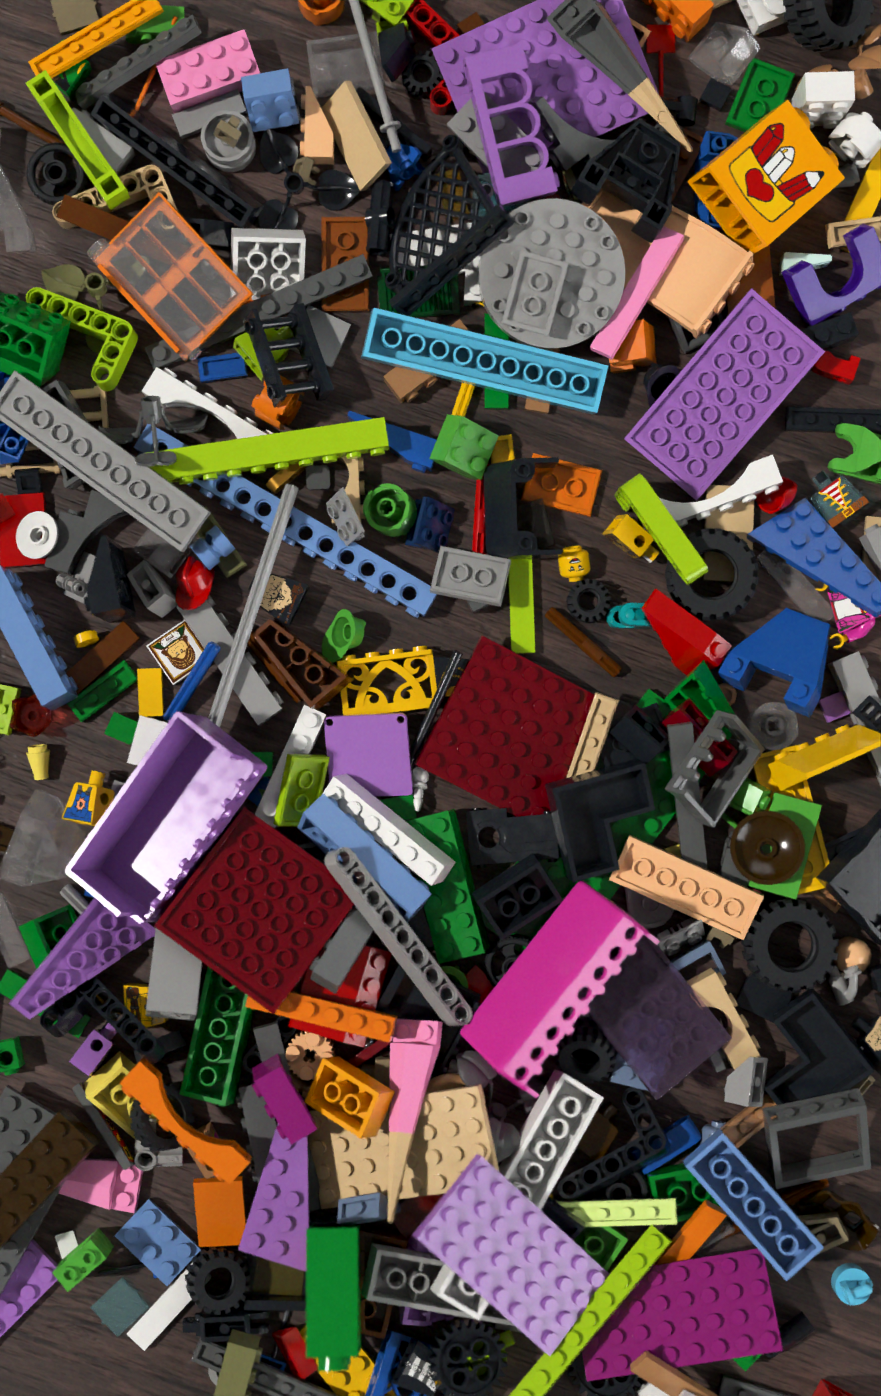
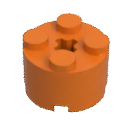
M298 0V5L302 15L316 26H321L335 21L345 9V0Z
M280 375L283 385L294 384V382ZM264 380V388L260 395L257 394L251 406L255 408L256 417L280 430H284L283 425H290L297 415L302 404L298 400L300 394L304 396L305 392L287 394V397L280 406L274 408L272 400L268 397L267 385Z

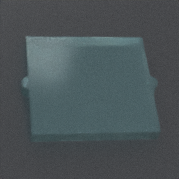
M122 1277L90 1308L102 1320L101 1323L103 1325L106 1324L118 1337L149 1308V1305L137 1294L138 1290H134Z

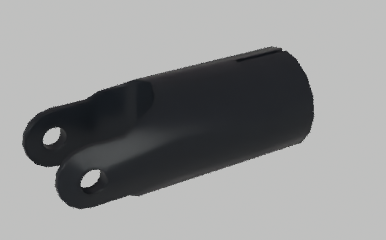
M802 1311L779 1328L783 1351L773 1352L772 1354L765 1353L768 1358H773L779 1353L789 1350L815 1331V1328Z

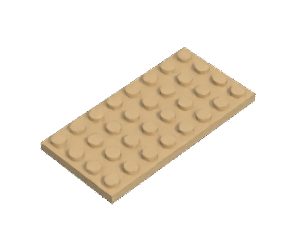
M481 1084L425 1093L404 1172L399 1199L446 1193L477 1153L499 1172ZM389 1108L377 1136L363 1139L355 1136L317 1110H309L317 1127V1130L308 1135V1141L320 1185L319 1199L321 1209L338 1207L339 1199L379 1192L388 1197Z

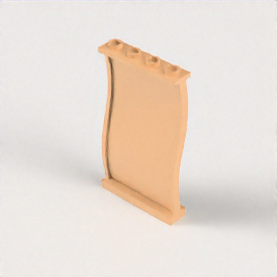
M601 188L590 206L585 202H582L581 205L597 213L616 235L624 256L625 289L652 243L631 231L641 212ZM672 206L671 213L664 227L684 235V240L647 303L675 320L697 339L701 333L705 334L712 324L710 320L715 313L719 315L726 305L725 300L729 294H735L740 286L739 281L742 276H747L753 269V252H747L714 228Z

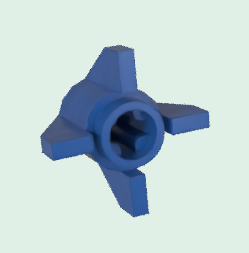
M400 144L402 150L397 153L392 152L391 146L387 148L386 152L392 162L387 170L389 171L390 182L394 184L395 191L401 189L404 180L411 178L414 174L420 175L423 172L424 167L417 162L422 155L417 147Z

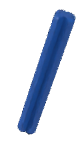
M209 642L163 715L164 720L169 722L175 712H182L220 652L221 647L218 644Z

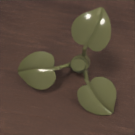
M134 256L124 257L113 263L134 287H136L146 270ZM142 256L150 265V259L148 257ZM71 264L42 270L43 282L48 291L76 301L79 292H84L87 288L90 296L96 298L99 310L104 312L101 297L106 294V285L114 287L108 278L103 279L99 273H90L85 278L81 269ZM108 323L102 324L99 329H104ZM125 332L120 335V338L126 337ZM86 334L88 347L95 354L99 355L105 341ZM116 352V353L112 354L111 357H110V359H112L113 357H115V356H116L117 354H119V353Z

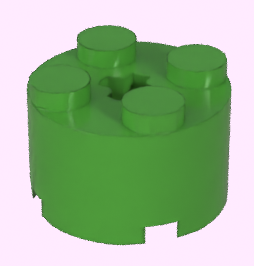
M386 483L379 485V487L367 494L363 503V513L368 523L383 535L395 537L405 535L410 531L417 517V507L413 498L397 485Z

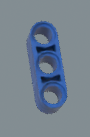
M689 1115L682 1117L664 1129L670 1142V1150L665 1156L642 1167L640 1170L643 1174L652 1172L702 1139L700 1131ZM657 1138L653 1141V1149H659L662 1146V1138ZM634 1150L631 1153L635 1161L641 1156L640 1150Z

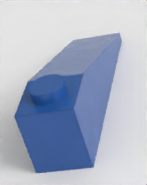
M352 411L348 412V419L351 422L373 419ZM386 423L389 450L407 464L412 465L411 469L421 473H425L426 470L431 472L434 461L429 458L437 440Z

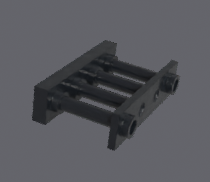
M304 303L295 304L287 317L260 320L257 309H252L244 320V327L250 336L267 385V394L272 400L274 408L280 406L287 397V394L312 391L317 401L326 400L334 390ZM289 326L295 337L268 341L264 329ZM297 348L302 357V360L275 363L272 351ZM304 369L310 380L308 382L283 385L279 373Z

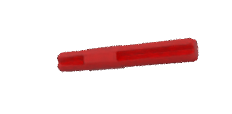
M483 476L481 480L476 479L472 552L486 554Z

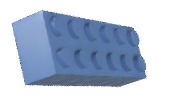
M0 565V628L41 706L54 711L78 697L76 693L78 686L72 677L66 675L65 669L67 666L63 658L57 656L53 649L56 648V645L51 636H46L42 628L45 627V624L39 614L35 615L31 607L34 604L27 593L24 594L20 586L23 583L17 573L13 574L11 569L7 570Z
M323 793L303 813L297 828L325 855L341 847L350 848L407 923L424 906L431 896L428 886L421 880L417 881L411 875V871L407 866L402 863L399 864L393 859L392 853L386 847L378 845L375 842L374 836L369 831H363L357 825V821L349 813L345 814L339 808V804L335 799L327 797ZM338 854V862L342 865V858ZM353 874L352 879L357 884V878Z
M720 1128L683 1160L687 1169L786 1281L824 1248L813 1233Z

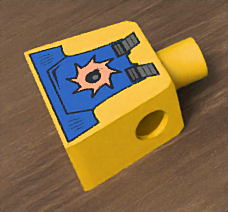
M91 771L88 784L79 782L74 784L62 819L96 826L114 800V791L102 787L105 773Z

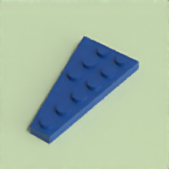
M803 498L747 534V539L751 542L759 543L769 553H775L785 559L786 563L813 580L821 581L828 585L829 589L836 594L839 592L851 600V603L874 617L881 615V582L806 498Z

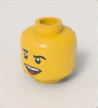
M582 546L563 548L562 555L558 557L560 575L569 578V582L582 581L583 576L590 572L588 551L582 549Z

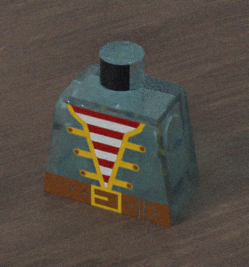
M823 470L811 478L819 488V491L810 497L818 513L832 528L869 503L843 475L831 481Z

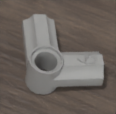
M149 1117L151 1128L156 1134V1119ZM135 1139V1166L142 1171L151 1170L153 1167L183 1166V1146L179 1144L180 1147L176 1149L152 1151L149 1148L143 1147L140 1140ZM149 1153L152 1157L146 1159L141 1157V1154Z

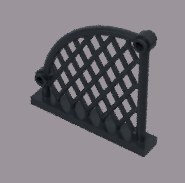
M448 135L444 138L442 142L443 150L417 178L407 194L395 221L389 248L390 273L385 277L386 287L396 294L389 300L392 308L402 315L410 316L515 223L512 215L499 203L494 206L464 155V143L456 135ZM450 156L455 157L457 162L449 163L445 162V160ZM441 165L440 176L433 175ZM459 167H461L468 179L467 181L457 180ZM446 168L453 169L452 179L445 177ZM432 180L439 182L438 191L431 190ZM444 183L451 184L450 194L443 193ZM470 184L478 196L477 199L467 198ZM456 185L463 186L462 196L455 195ZM419 193L425 194L423 204L416 203ZM430 196L437 197L435 207L429 206ZM442 198L449 199L448 209L441 208ZM454 201L461 202L460 212L453 211ZM467 203L474 205L473 215L466 213ZM480 203H482L487 212L484 217L478 216ZM416 208L422 210L421 220L414 218ZM428 211L435 212L433 222L426 221ZM440 214L447 215L446 225L439 224ZM452 216L459 217L458 228L451 226ZM465 219L472 220L469 230L463 229ZM405 222H408L407 232H403ZM413 224L420 225L419 235L412 234ZM426 226L433 228L431 238L424 236ZM438 229L445 230L444 241L437 239ZM450 232L457 233V241L454 243L449 242ZM401 237L406 238L405 248L399 247ZM411 239L418 240L417 251L410 249ZM423 242L431 243L429 254L422 252ZM436 245L443 246L440 256L434 255ZM399 252L404 253L403 263L398 262ZM409 255L416 256L415 266L408 265ZM421 257L428 259V267L425 269L420 268ZM407 270L414 272L411 282L406 279Z

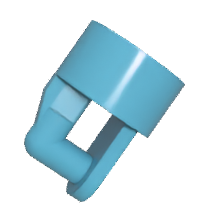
M842 1264L832 1274L831 1285L834 1292L841 1301L850 1306L864 1303L873 1291L872 1280L856 1264Z

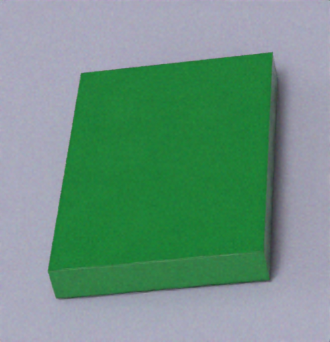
M751 57L725 125L746 132L766 114L785 102L795 73Z

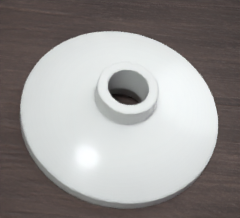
M42 511L29 513L19 523L16 532V543L24 556L31 559L44 558L52 552L57 544L58 526L54 518L48 513Z

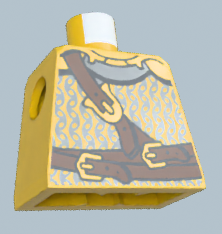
M628 514L617 515L603 532L606 538L632 558H640L642 556L651 563L659 554V551L650 545L654 541L652 536Z

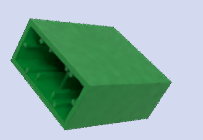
M361 1224L349 1226H310L306 1229V1358H318L319 1371L349 1370L351 1357H358L361 1349Z

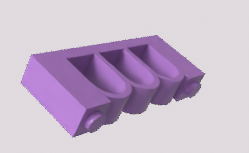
M521 43L465 57L462 63L497 204L499 203L502 207L554 195L558 191L557 187L560 186L557 172L553 173L552 166L546 168L549 160L548 150L540 139L535 138L540 128V116L532 105L526 103L532 92V82L525 73L528 65H530L528 51L523 49ZM503 78H514L521 83L524 89L522 100L496 108H487L482 88L483 83ZM512 112H522L530 118L532 131L529 135L496 144L490 118ZM520 146H530L538 152L540 156L538 169L504 178L498 152Z

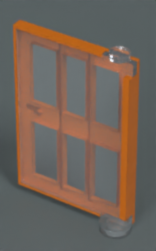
M160 192L109 243L105 238L99 239L87 252V255L97 265L99 270L184 361L196 359L202 352L199 348L254 295Z

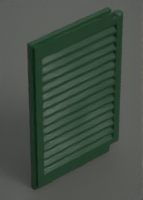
M428 265L420 266L423 269L428 267ZM381 268L382 276H377L379 309L400 314L392 308L389 302L396 295L386 287L385 277L390 273V268ZM407 270L406 279L411 282L414 272ZM458 273L414 311L410 317L460 314Z

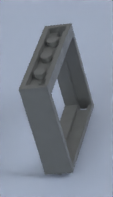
M859 1088L762 1108L769 1171L776 1189L871 1169L867 1108ZM856 1115L858 1150L781 1166L777 1131Z

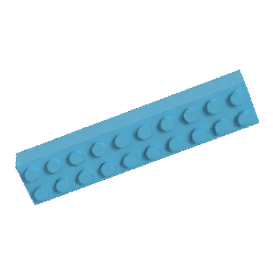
M373 308L371 311L361 356L362 359L588 414L598 412L608 365L378 308Z

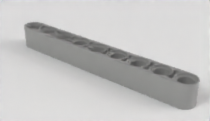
M341 847L328 852L325 856V865L441 1020L447 1026L468 1024L472 1019L470 1006L355 853L347 847ZM338 854L342 858V865L338 862ZM353 874L357 878V884L353 882ZM368 894L372 898L371 904L367 900ZM382 914L386 916V923L382 920ZM397 933L401 936L400 943L397 940ZM412 952L415 955V962L412 960L411 957ZM427 972H428L429 975H430L429 981H428L427 978H426V973H427ZM441 991L444 993V1000L441 998ZM456 1010L458 1011L459 1015L458 1019L455 1016Z

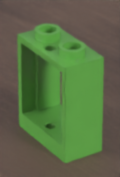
M98 1228L66 1255L53 1270L52 1274L68 1292L108 1257L114 1245Z

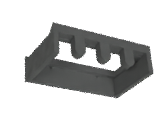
M716 710L665 787V790L678 799L696 819V822L714 828L765 748L737 715ZM725 726L740 743L737 748L738 752L730 763L725 766L707 796L699 805L682 788L688 780L695 782L700 778V774L695 768L701 760L706 762L712 760L713 754L708 749L714 740L718 742L725 740L726 735L721 730Z

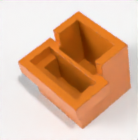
M644 319L634 322L613 359H609L610 371L613 374L636 370V366L642 367L649 366L651 363L657 364L654 327Z

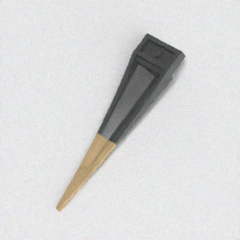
M597 0L563 1L546 18L560 37L625 91L688 152H692L693 148L601 2L599 3Z

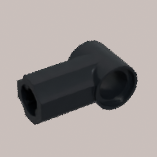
M682 95L677 98L660 96L678 125L692 126L695 124L698 105L696 97Z

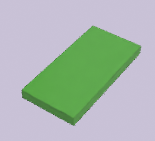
M774 792L769 811L787 816L799 827L805 842L804 859L798 871L788 880L775 885H761L750 881L749 887L797 899L822 805ZM766 844L762 847V851L768 854L772 851V848Z

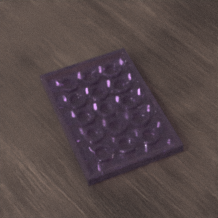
M631 927L626 931L625 936L627 939L635 934V928ZM643 935L635 944V954L624 959L619 965L621 967L620 973L617 975L612 974L603 985L605 992L601 995L596 994L588 1004L590 1010L587 1014L655 1100H658L732 1039V1037L658 945ZM604 971L594 975V978L601 977ZM583 987L579 990L578 998H584L588 994V987Z

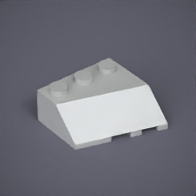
M231 229V270L253 292L252 301L261 298L260 295L271 294L304 280L306 238L303 230ZM231 288L232 298L236 294V292Z

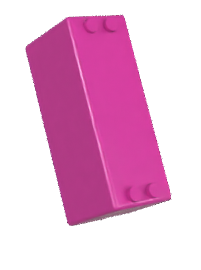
M578 881L475 1011L471 1021L464 1025L460 1034L498 1073L523 1091H527L537 1098L539 1094L527 1082L533 1074L538 1075L542 1072L540 1065L547 1056L557 1053L558 1047L556 1045L565 1034L570 1035L573 1033V1023L580 1014L586 1015L589 1012L588 1004L596 994L601 995L605 992L603 985L610 976L620 973L621 967L619 965L628 954H635V944L644 935L656 945L660 941L586 882ZM630 927L635 928V934L631 938L626 939L625 933ZM614 947H619L620 952L618 956L611 959L609 957L610 951ZM598 967H604L603 975L599 978H594V971ZM583 987H588V994L584 998H578L579 990ZM572 1007V1014L568 1018H562L564 1009ZM551 1027H557L556 1035L552 1038H547V1031ZM536 1047H541L540 1055L536 1058H531V1051ZM520 1067H525V1074L521 1077L516 1070Z

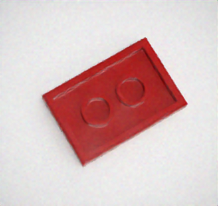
M44 493L0 496V565L4 568L45 565L47 556L41 559L28 558L20 552L16 543V532L21 520L29 513L35 511L46 513Z

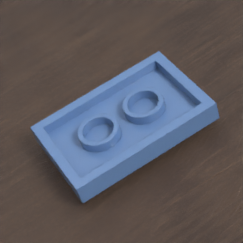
M150 1198L115 1234V1237L166 1286L176 1278L202 1249Z

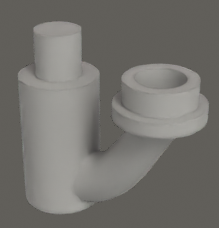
M832 965L834 969L829 973L830 976L827 979L838 1006L854 1001L858 990V975L862 973V970L858 968V965H853L844 969V973H839L837 966Z

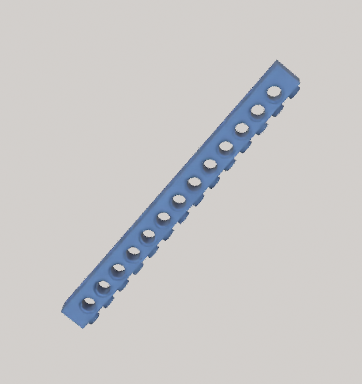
M151 424L146 425L134 446L137 452H139L138 455L154 452ZM156 427L158 448L160 446H167L168 449L188 446ZM227 474L218 475L216 480L203 481L193 479V483L186 484L189 487L192 484L200 487L199 492L210 499L213 496L221 500L219 504L231 511L233 508L238 509L242 512L240 516L252 523L254 519L262 523L261 528L270 533L281 500L241 476L227 477ZM227 481L230 483L228 491H218V485L221 482ZM243 493H248L251 496L247 504H240L238 502L239 496ZM263 505L271 507V512L267 516L259 515V509ZM292 508L290 514L292 524L285 529L282 538L284 542L293 547L295 543L302 546L303 553L312 558H315L316 555L324 559L323 564L333 570L337 567L345 571L344 576L353 582L359 579L366 583L364 588L370 592L377 594L379 591L385 594V600L395 606L399 603L407 607L406 612L416 618L419 615L425 617L438 595L430 593V585L354 541L349 546H346L345 542L340 539L337 531L297 508ZM303 529L313 531V535L309 540H302L300 538V533ZM331 541L333 549L330 552L321 551L320 546L322 542ZM346 552L354 555V560L350 564L341 562V556ZM364 565H373L375 567L374 574L364 576L361 573ZM391 576L396 580L392 588H385L382 585V580L385 577ZM405 589H414L417 593L416 597L413 600L404 599L403 592Z

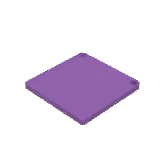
M404 713L332 715L324 719L326 753L330 757L328 763L329 783L334 776L348 774L374 796H405L413 793L407 716ZM398 716H402L404 722H400ZM327 719H331L333 724L329 725Z

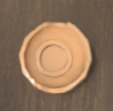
M851 936L839 939V946H836L838 958L833 960L834 965L843 972L844 969L850 966L858 965V968L864 972L869 966L872 957L871 949L864 941Z

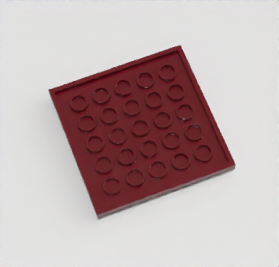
M480 636L415 765L499 808H507V812L516 817L541 815L545 811H551L545 784L567 777L595 695L500 644Z
M244 807L154 927L274 1015L319 955L326 942L349 914L354 903L323 863Z

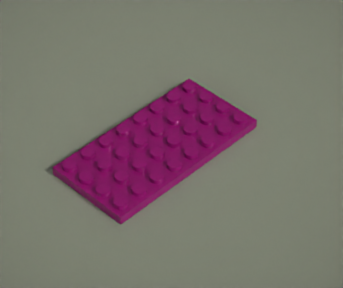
M757 1248L652 1266L582 1350L586 1380L594 1381L632 1375L634 1373L630 1371V1364L646 1350L673 1368L783 1351L765 1256Z

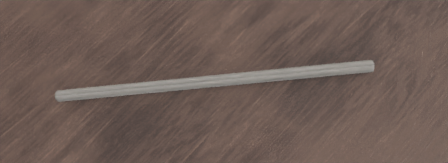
M286 484L208 717L218 727L221 725L298 493V487L291 484Z

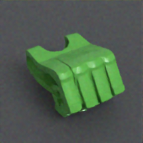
M847 423L836 425V436L850 442L853 446V454L845 459H832L828 463L829 471L881 485V435L859 425Z

